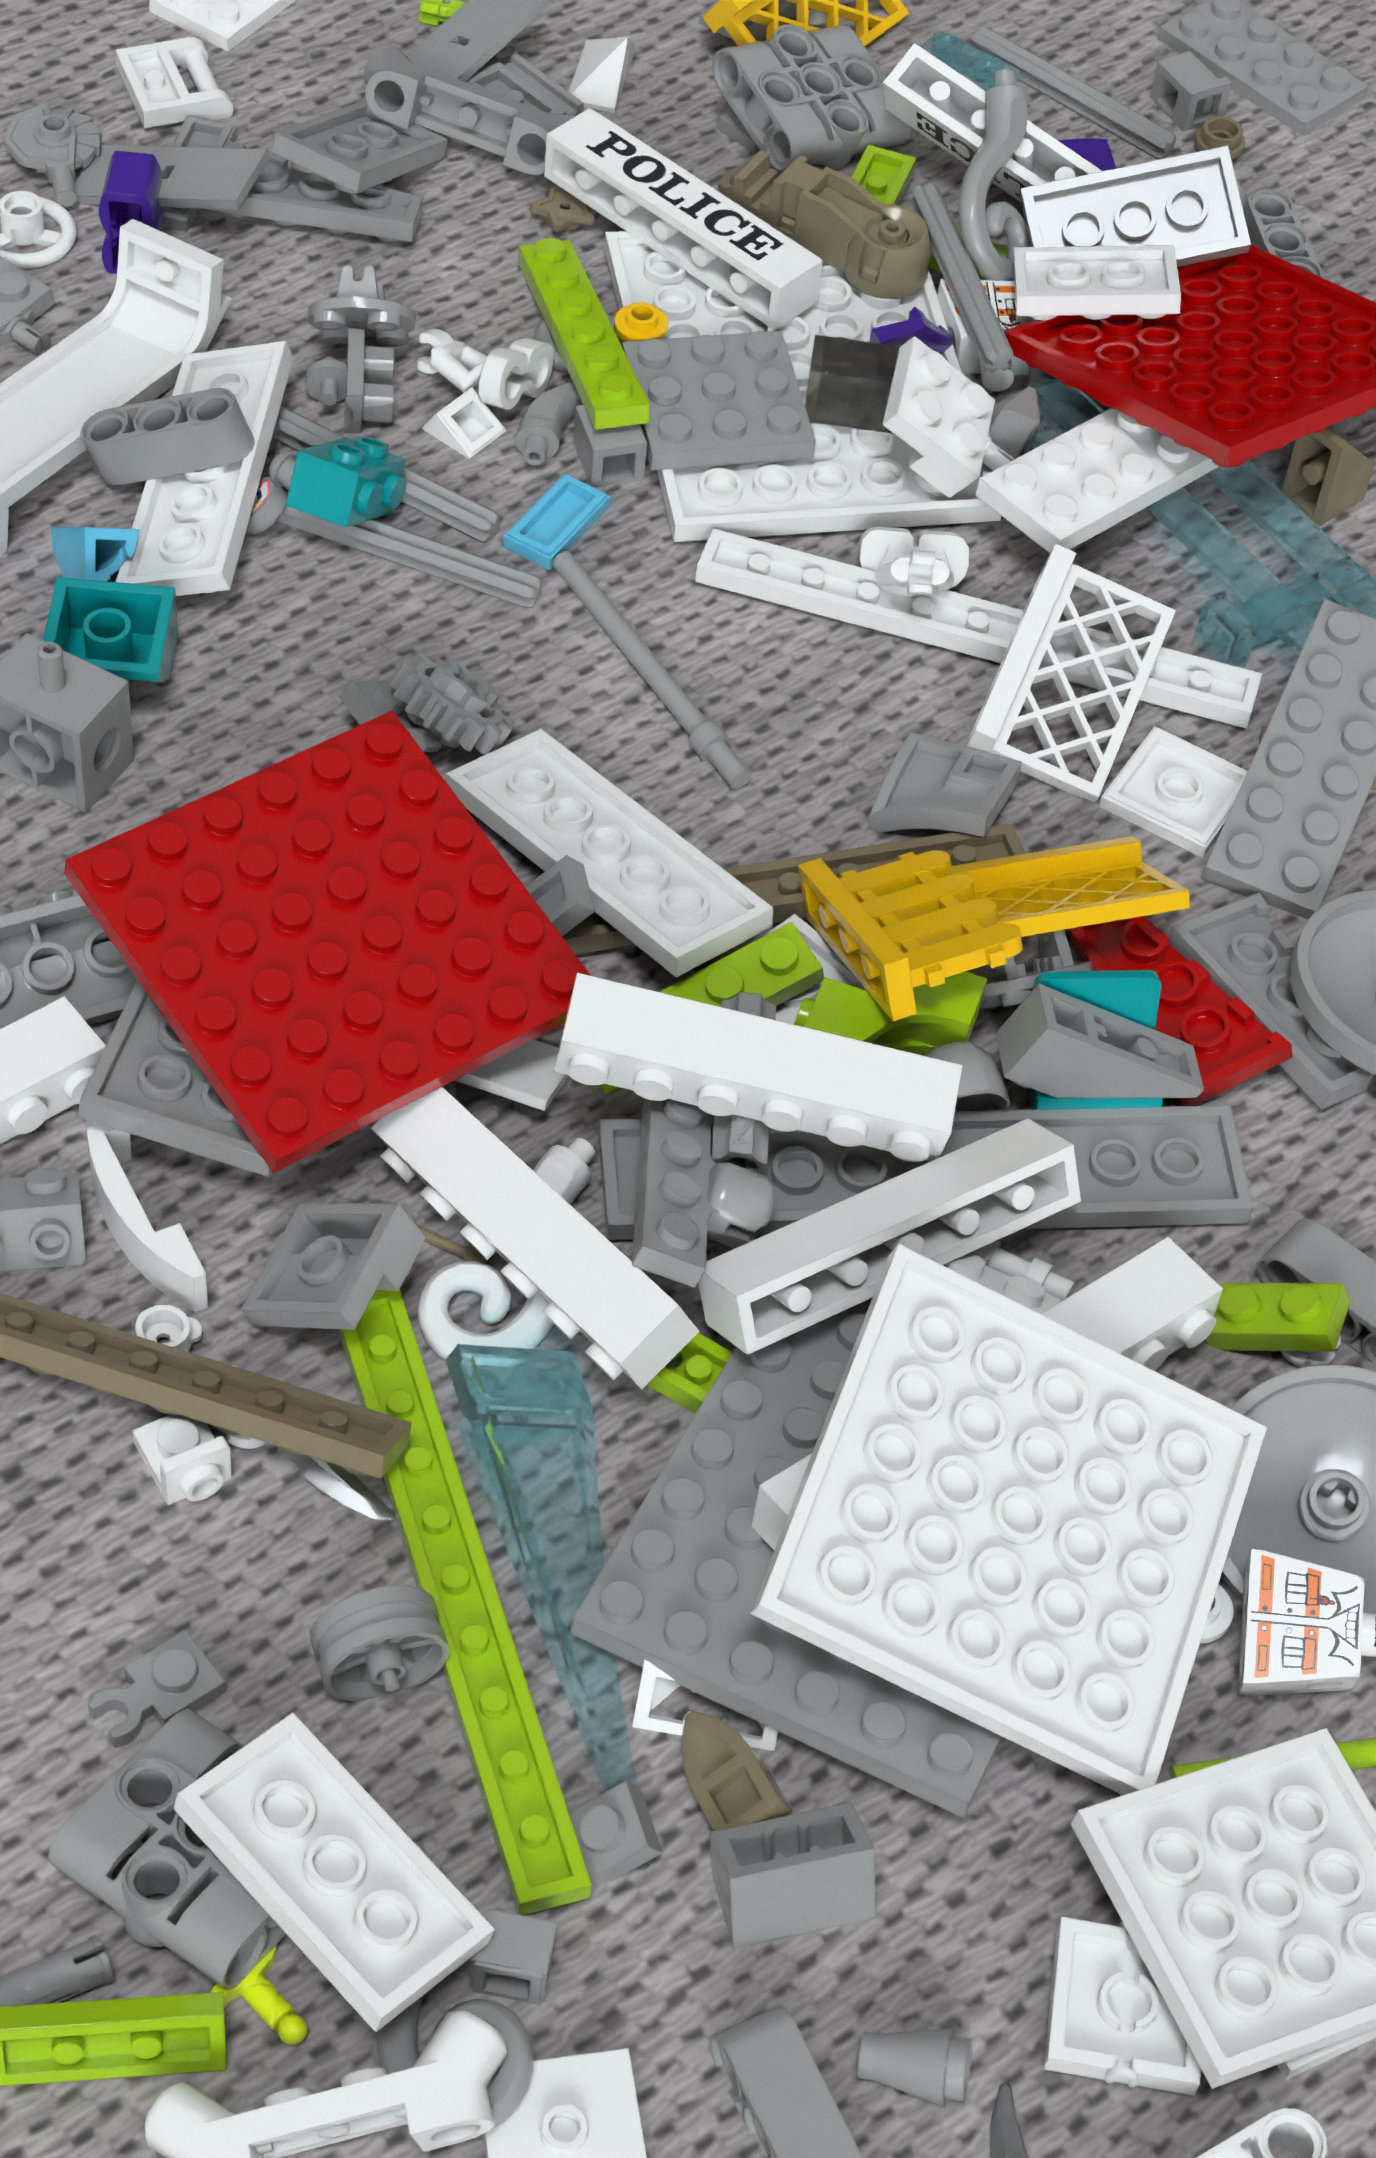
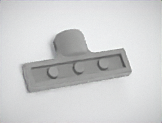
M645 1099L642 1104L632 1266L695 1288L706 1269L707 1239L732 1248L740 1247L755 1240V1231L760 1227L767 1226L771 1219L776 1193L775 1184L762 1174L729 1162L715 1163L710 1154L711 1114L702 1111L696 1105L671 1099L663 1101Z

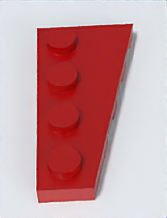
M1144 916L1065 929L1066 936L1083 962L1092 961L1094 971L1152 970L1158 974L1161 982V993L1155 1030L1193 1045L1204 1091L1197 1098H1173L1177 1106H1195L1293 1058L1292 1044L1277 1031L1272 1034L1255 1019V1012L1237 996L1233 999L1211 981V975L1194 959L1189 962L1170 945V938Z

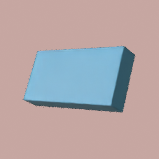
M564 473L503 535L502 547L550 570L553 567L554 558L559 553L568 551L610 507L611 496Z

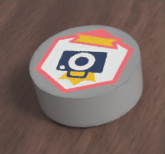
M270 477L260 479L246 532L249 534H259L270 528L279 519L286 507L287 492L282 487L276 486Z

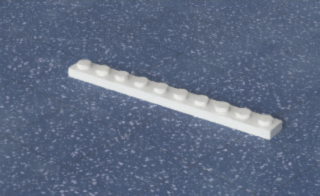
M714 528L711 531L696 569L695 582L998 663L1002 662L1024 611L949 590L942 591L935 587L932 588V595L908 594L907 583L891 586L881 585L877 581V571ZM1089 627L1085 628L1096 652L1119 645L1114 634ZM1072 632L1051 638L1050 643L1060 663L1083 656ZM1161 647L1139 700L1247 729L1262 673ZM1145 650L1138 651L1141 660ZM1125 656L1102 663L1113 687L1133 681L1134 675ZM1042 659L1039 669L1047 667L1044 659ZM1089 667L1065 674L1069 682L1099 689Z

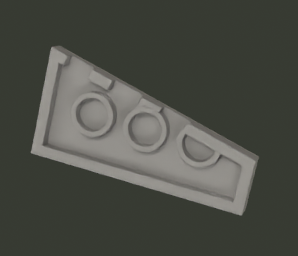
M228 141L225 148H245V145ZM268 152L270 158L239 210L205 208V210L223 212V214L232 218L250 216L274 220L283 226L301 224L325 228L334 234L351 232L377 236L385 242H398L400 240L412 242L422 217L423 197L379 184L364 190L362 193L343 192L333 185V181L317 173H306L289 168L287 159Z
M1260 892L1173 925L1167 936L1170 938V945L1189 962L1194 959L1211 975V981L1233 999L1237 996L1255 1012V1019L1272 1034L1277 1031L1292 1044L1293 1058L1279 1065L1321 1110L1366 1091L1374 1074L1353 1064L1331 1048L1314 1031L1298 1007L1290 983V955L1294 946L1283 929H1273L1266 917L1269 906Z

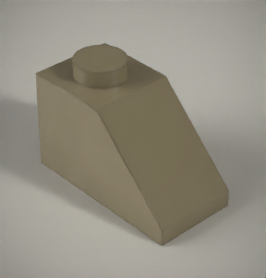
M1327 427L1322 432L1311 433L1295 441L1280 496L1320 527L1364 500L1375 463Z

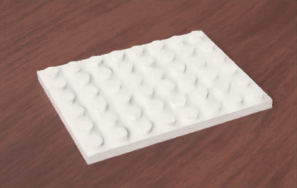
M627 231L605 232L604 250L618 309L620 310L627 305L637 302L649 303L659 308L668 318V332L664 339L753 333L756 331H782L816 440L814 458L657 470L674 542L708 540L713 528L744 537L867 530L871 527L898 528L1001 520V515L976 496L980 478L948 498L909 468L913 448L883 425L893 379L874 384L865 371L871 329L908 320L909 312L914 307L921 310L926 318L936 326L941 325L949 333L930 271H928V278L923 288L913 295L899 299H880L857 290L848 281L845 272L823 262L818 302L777 330H773ZM952 344L941 355L949 364L961 372ZM982 463L980 477L993 470Z

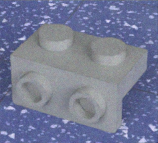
M41 1168L27 1173L25 1177L0 1179V1272L84 1264L86 1253L79 1172L64 1173V1171L56 1168Z

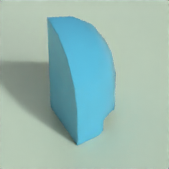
M51 527L52 549L62 576L64 578L108 581L111 579L110 575L120 569L125 559L133 556L140 529Z

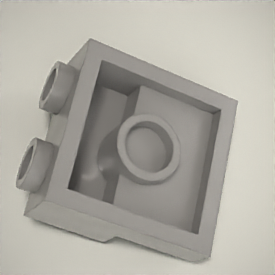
M332 1201L331 1203H299L241 1311L255 1326L355 1330L359 1320L366 1312L375 1290L399 1291L427 1236L415 1224V1218L412 1213L394 1202L346 1203Z

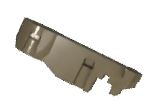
M761 150L751 156L744 164L729 170L718 181V192L821 258L824 263L845 272V276L852 286L864 294L880 299L908 297L922 289L928 278L932 246L928 227L923 218L909 208L892 204L885 205L879 202L855 179L827 166L823 170L808 164L807 157L800 155L778 176V171L770 168V154Z

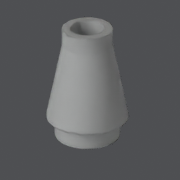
M954 2028L882 2034L863 2032L858 2059V2079L876 2081L945 2107L947 2099L964 2102L969 2084L972 2039L954 2036Z

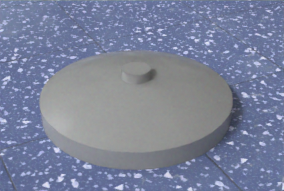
M1376 890L1350 893L1331 900L1320 907L1309 918L1293 949L1290 960V983L1298 1007L1314 1031L1337 1053L1376 1075Z
M1330 1364L1298 1368L1279 1374L1250 1390L1231 1407V1410L1266 1426L1267 1429L1222 1570L1221 1579L1243 1602L1245 1564L1251 1549L1264 1550L1364 1578L1363 1613L1376 1614V1372L1354 1366Z

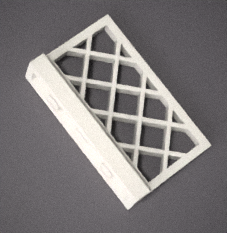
M1055 543L1034 585L965 746L1022 761L1021 772L1067 793L1096 802L1101 794L1176 610L1073 564L1076 553ZM1074 585L1095 594L1102 610L1079 617L1070 598ZM1063 612L1067 621L1058 623ZM1136 613L1157 624L1152 635L1132 641L1121 617ZM1108 621L1119 645L1096 652L1085 628ZM1072 632L1083 656L1060 663L1050 643L1051 638ZM1145 650L1141 660L1138 651ZM1125 656L1134 679L1131 682L1113 687L1102 663ZM1042 659H1044L1047 667L1039 669ZM1089 667L1100 691L1076 698L1065 674ZM1053 678L1064 703L1040 710L1030 687L1034 683ZM1126 696L1122 706L1118 698ZM1105 702L1115 725L1111 729L1093 734L1082 709ZM1024 705L1027 714L1018 717ZM1069 713L1080 738L1056 745L1045 721ZM1033 725L1044 750L1027 754L1008 745L1007 741L1012 731ZM1107 742L1104 752L1102 754L1099 744ZM1086 749L1096 770L1091 782L1069 773L1062 756Z

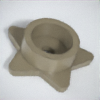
M551 184L548 197L532 202L529 209L532 213L544 216L545 222L555 232L571 231L581 227L583 224L594 225L596 222L595 216L589 210L588 205L557 184Z

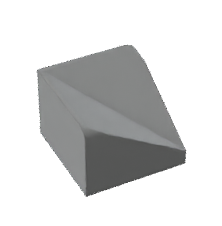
M1029 386L994 405L989 436L992 438L993 443L1007 454L1013 456L1014 459L1019 457L1040 424L1037 389Z
M493 1909L484 1910L481 1915L495 1930L489 1944L471 1957L469 1988H472V1992L537 2005L540 2002H544L555 1951L558 1922Z

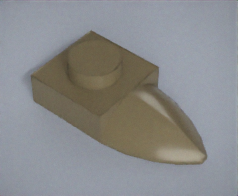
M691 1711L686 1715L681 1748L684 1772L690 1789L713 1831L784 1817L793 1812L762 1757L748 1745L736 1730L709 1714Z

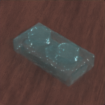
M941 30L920 46L986 92L995 87L994 74L999 70H1013L1015 72L1016 86L1020 83L1022 71L1002 62L998 57L988 55L962 42L958 37L949 35Z

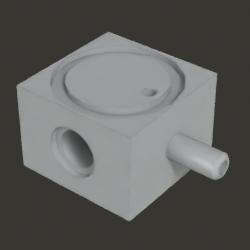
M26 633L0 660V772L87 813L134 761L129 681L63 651L57 643L44 642Z

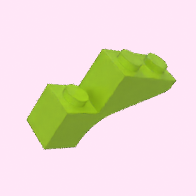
M965 971L946 977L945 983L931 988L927 984L914 987L913 992L917 1014L892 1021L868 991L824 977L815 1001L808 998L803 999L794 1025L910 1053L926 1054L947 1043L969 1041L978 1017L988 978Z

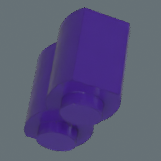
M115 151L111 156L99 204V217L106 232L102 246V261L107 273L117 274L119 234L122 225L131 219H135L161 232L163 231L164 215L158 202L162 184V173L160 165L153 154Z

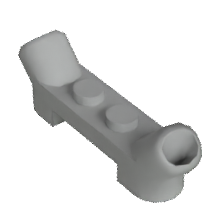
M384 47L375 51L369 57L364 69L365 99L375 116L405 129L410 128L413 124H417L503 156L502 165L526 174L539 175L544 173L547 133L577 116L550 114L413 63L401 50L395 47Z

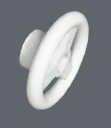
M14 191L0 198L2 233H0V256L22 270L36 269L57 262L72 249L77 236V227L72 215L63 206L28 191ZM43 214L51 217L59 224L61 233L44 229ZM37 244L48 247L38 252L23 254L6 251L16 245Z

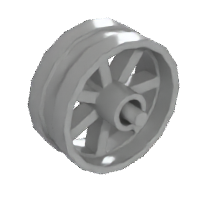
M408 1585L381 1586L356 1593L327 1609L316 1619L310 1630L311 1644L315 1658L319 1661L320 1675L325 1691L336 1699L359 1702L414 1688L426 1682L441 1670L449 1657L448 1642L444 1629L439 1624V1613L434 1597L422 1588Z

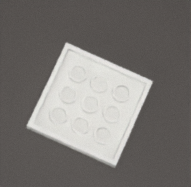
M1327 1728L1078 1810L1071 1826L1212 2089L1376 2028V1811Z

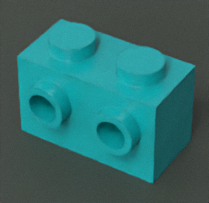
M362 436L356 437L355 440L345 437L298 450L286 506L346 528L389 514L399 506L405 493L406 478L402 474L406 458L389 453V445L385 442Z

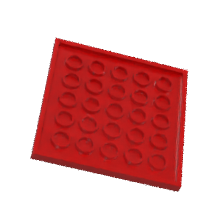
M1253 245L1250 246V250L1247 253L1177 267L1181 290L1180 314H1166L1156 319L1141 318L1136 314L1111 315L1100 320L1088 319L1082 315H1058L1050 320L1034 319L1004 331L1012 348L1013 356L1026 362L1029 367L1042 370L1061 380L1065 386L1084 392L1097 399L1100 404L1112 407L1135 419L1138 424L1150 427L1170 437L1176 444L1191 448L1212 459L1214 464L1221 467L1241 466L1246 460L1270 450L1281 449L1287 443L1311 433L1322 432L1330 425L1352 416L1363 415L1369 409L1376 407V302Z
M389 711L65 859V876L273 1173L565 1024L577 973L591 976L393 711Z

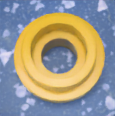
M637 302L621 308L616 313L614 330L621 344L628 341L664 339L668 332V318L659 308L649 303Z

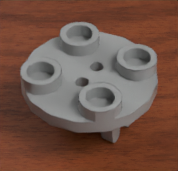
M345 265L342 268L337 296L318 300L308 306V323L315 329L323 331L322 341L325 343L347 344L348 328L365 329V337H376L378 344L393 347L404 346L408 344V334L415 329L416 313L412 309L402 304L385 300L384 287L380 282H377L376 271L370 265L364 268L361 281H355L352 267Z
M1065 930L1037 934L1040 958L1032 960L1033 972L1026 973L1024 963L1015 964L1014 957L1007 958V964L995 968L985 965V974L988 979L980 1009L1021 1004L1033 991L1034 980L1039 974L1059 971H1094L1092 961L1074 963Z

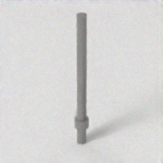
M564 551L559 553L552 563L554 569L689 734V745L703 762L710 760L733 789H740L745 786L751 778V773L730 749L731 740L717 722L708 721L571 552Z

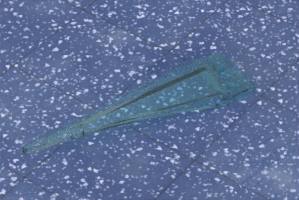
M457 1344L445 1360L463 1414V1418L457 1426L604 1793L624 1781L638 1786L626 1726L616 1655L571 1634L573 1617L604 1567L596 1475L593 1407L574 1352ZM652 1859L640 1865L638 1868L645 1871L646 1868L650 1865Z

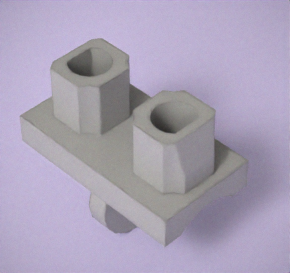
M348 328L346 364L334 357L328 356L323 360L313 363L307 369L305 376L307 391L313 398L321 401L323 404L331 406L345 399L344 433L361 434L362 421L392 423L394 348L364 346L365 329Z

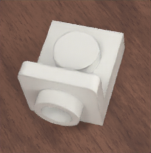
M170 1414L132 1430L133 1442L167 1505L184 1498L189 1501L204 1500L215 1494L222 1487L224 1481L232 1478L230 1447L223 1436L214 1438L207 1423L179 1414Z

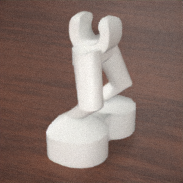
M431 329L419 334V342L429 343L434 348L431 350V356H423L417 359V369L427 374L439 372L463 393L472 387L474 388L479 383L480 399L488 405L505 410L512 409L518 403L521 395L537 398L549 383L554 358V350L549 343L530 338L519 339L511 343L508 348L494 349L487 356L467 346V343L453 340L443 330Z
M871 527L862 534L859 540L858 558L862 568L877 571V581L881 585L891 586L907 583L908 594L932 595L933 587L942 591L957 586L965 577L969 566V547L963 537L953 532L924 530L918 534L916 543H914V538L907 529Z

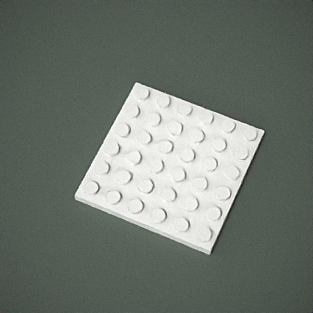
M898 1244L889 1254L750 1614L1121 1795L1156 1785L1267 1427Z

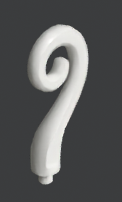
M576 1138L568 1148L560 1145L552 1146L540 1159L533 1171L571 1205L573 1200L591 1180V1172L587 1164L596 1153L588 1141ZM457 1261L442 1267L434 1273L427 1281L420 1295L417 1307L418 1325L427 1345L449 1364L466 1369H494L514 1362L532 1351L545 1338L554 1325L542 1312L550 1302L538 1291L530 1299L526 1300L520 1313L508 1325L488 1334L472 1333L454 1323L449 1316L448 1305L450 1299L461 1291H471L477 1293L482 1298L480 1318L487 1325L499 1323L510 1310L512 1294L504 1277L490 1265L476 1261Z

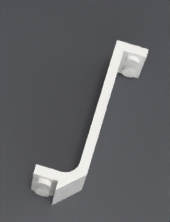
M131 219L120 227L116 285L103 311L0 383V556L7 550L9 507L87 450L81 438V428L89 417L109 408L156 399L176 384L184 355L206 352L232 300L231 297L221 293L224 259L135 219Z

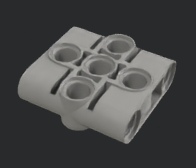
M782 25L776 29L772 39L718 50L714 56L713 76L718 89L760 151L762 150L770 154V165L775 170L784 171L800 155L807 157L808 164L810 165L818 163L823 167L842 169L848 165L853 155L864 153L868 144L887 148L903 144L909 139L911 126L885 109L883 82L886 79L885 75L849 26L838 25L807 32L798 26Z
M186 1708L168 1720L67 1819L53 1839L48 1859L51 1865L123 1916L126 1931L135 1941L145 1946H166L224 1989H231L238 1985L258 1965L286 1933L209 1848L197 1846L204 1844V1842L173 1809L177 1793L244 1747V1745L199 1714ZM149 1803L159 1804V1806H155L152 1808L142 1807L141 1805ZM153 1894L168 1895L167 1898L159 1900L146 1898Z

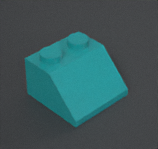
M64 577L56 578L43 636L44 642L57 643L63 651L123 679L152 682L170 680L178 640L175 587Z

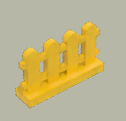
M934 850L917 855L909 852L899 855L898 861L858 873L854 869L840 873V878L832 872L821 858L799 864L798 870L807 920L892 1021L917 1014L913 992L914 987L927 984L931 988L944 984L945 978L985 965H989L991 968L1007 964V958L1019 954L1023 949L1020 928L1010 923L998 924L996 903L986 898L975 899L973 879L965 874H953L950 855L945 851Z

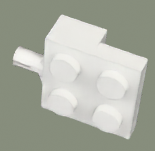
M914 336L903 344L898 353L883 425L913 448L909 468L950 498L980 478L982 463L994 471L1014 460L1013 456L1007 454L993 443L992 438L989 436L995 399L982 386L968 379L949 364L940 353L930 349L917 337Z

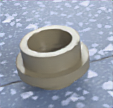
M1226 116L1210 117L1197 130L1195 146L1198 151L1229 146L1231 159H1236L1243 153L1245 147L1243 128L1232 118Z

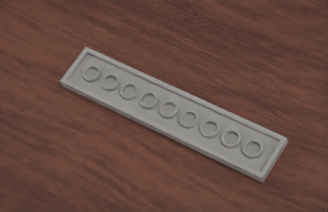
M1231 1105L1079 1110L955 1111L951 1135L940 1155L942 1157L1027 1118L1074 1144L1081 1202L1023 1229L1249 1223L1253 1211ZM712 1117V1121H711V1139H712L713 1117ZM641 1118L599 1119L598 1144L606 1236L608 1240H633ZM770 1128L766 1176L775 1184L774 1208L768 1225L760 1227L755 1231L754 1236L767 1235L930 1161L908 1162L895 1157L889 1151L864 1145L846 1147L831 1142L826 1136L801 1130L787 1132Z

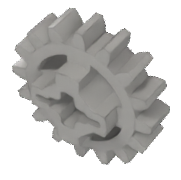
M418 653L416 657L408 654L389 683L391 687L396 689L393 696L408 704L404 710L408 713L413 723L423 726L432 732L440 743L448 747L457 749L461 745L465 750L471 751L474 746L483 755H486L490 750L494 751L501 748L515 725V722L508 717L511 713L510 710L496 703L499 697L493 686L480 680L469 672L464 664L455 660L447 659L444 663L437 657L431 661L422 653Z

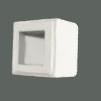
M473 387L436 413L422 427L424 431L468 459L507 431L489 407L481 401L480 396Z

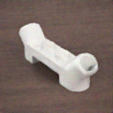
M463 2009L450 2011L444 2017L413 2068L388 2074L385 2068L379 2067L358 2070L342 2077L340 2080L341 2087L312 2095L311 2090L307 2088L282 2090L267 2096L264 2099L265 2107L240 2114L233 2113L191 2085L181 2082L165 2089L151 2107L144 2123L146 2141L150 2148L166 2158H280L408 2124L410 2135L423 2152L464 2142L485 2134L494 2127L486 2087L507 2055L505 2039L495 2028L474 2014Z

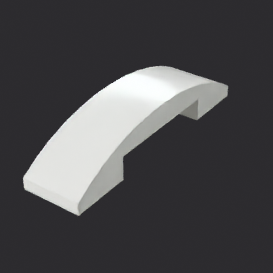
M86 1120L93 1188L101 1213L117 1244L142 1275L164 1294L195 1313L207 1309L206 1272L181 1224L178 1223L155 1232L120 1165L132 1160L130 1133Z

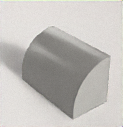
M852 1802L710 1832L711 1858L716 1891L733 1949L876 1918L875 1850Z

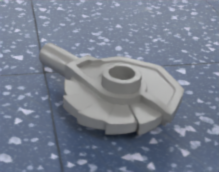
M45 103L15 114L9 123L3 139L4 146L17 160L18 164L23 167L37 169V173H45L48 182L53 183L57 204L67 208L73 206L77 201L74 185L76 169L79 167L86 168L92 162L95 155H100L102 132L93 123V118L74 113L73 109L50 111L49 103Z

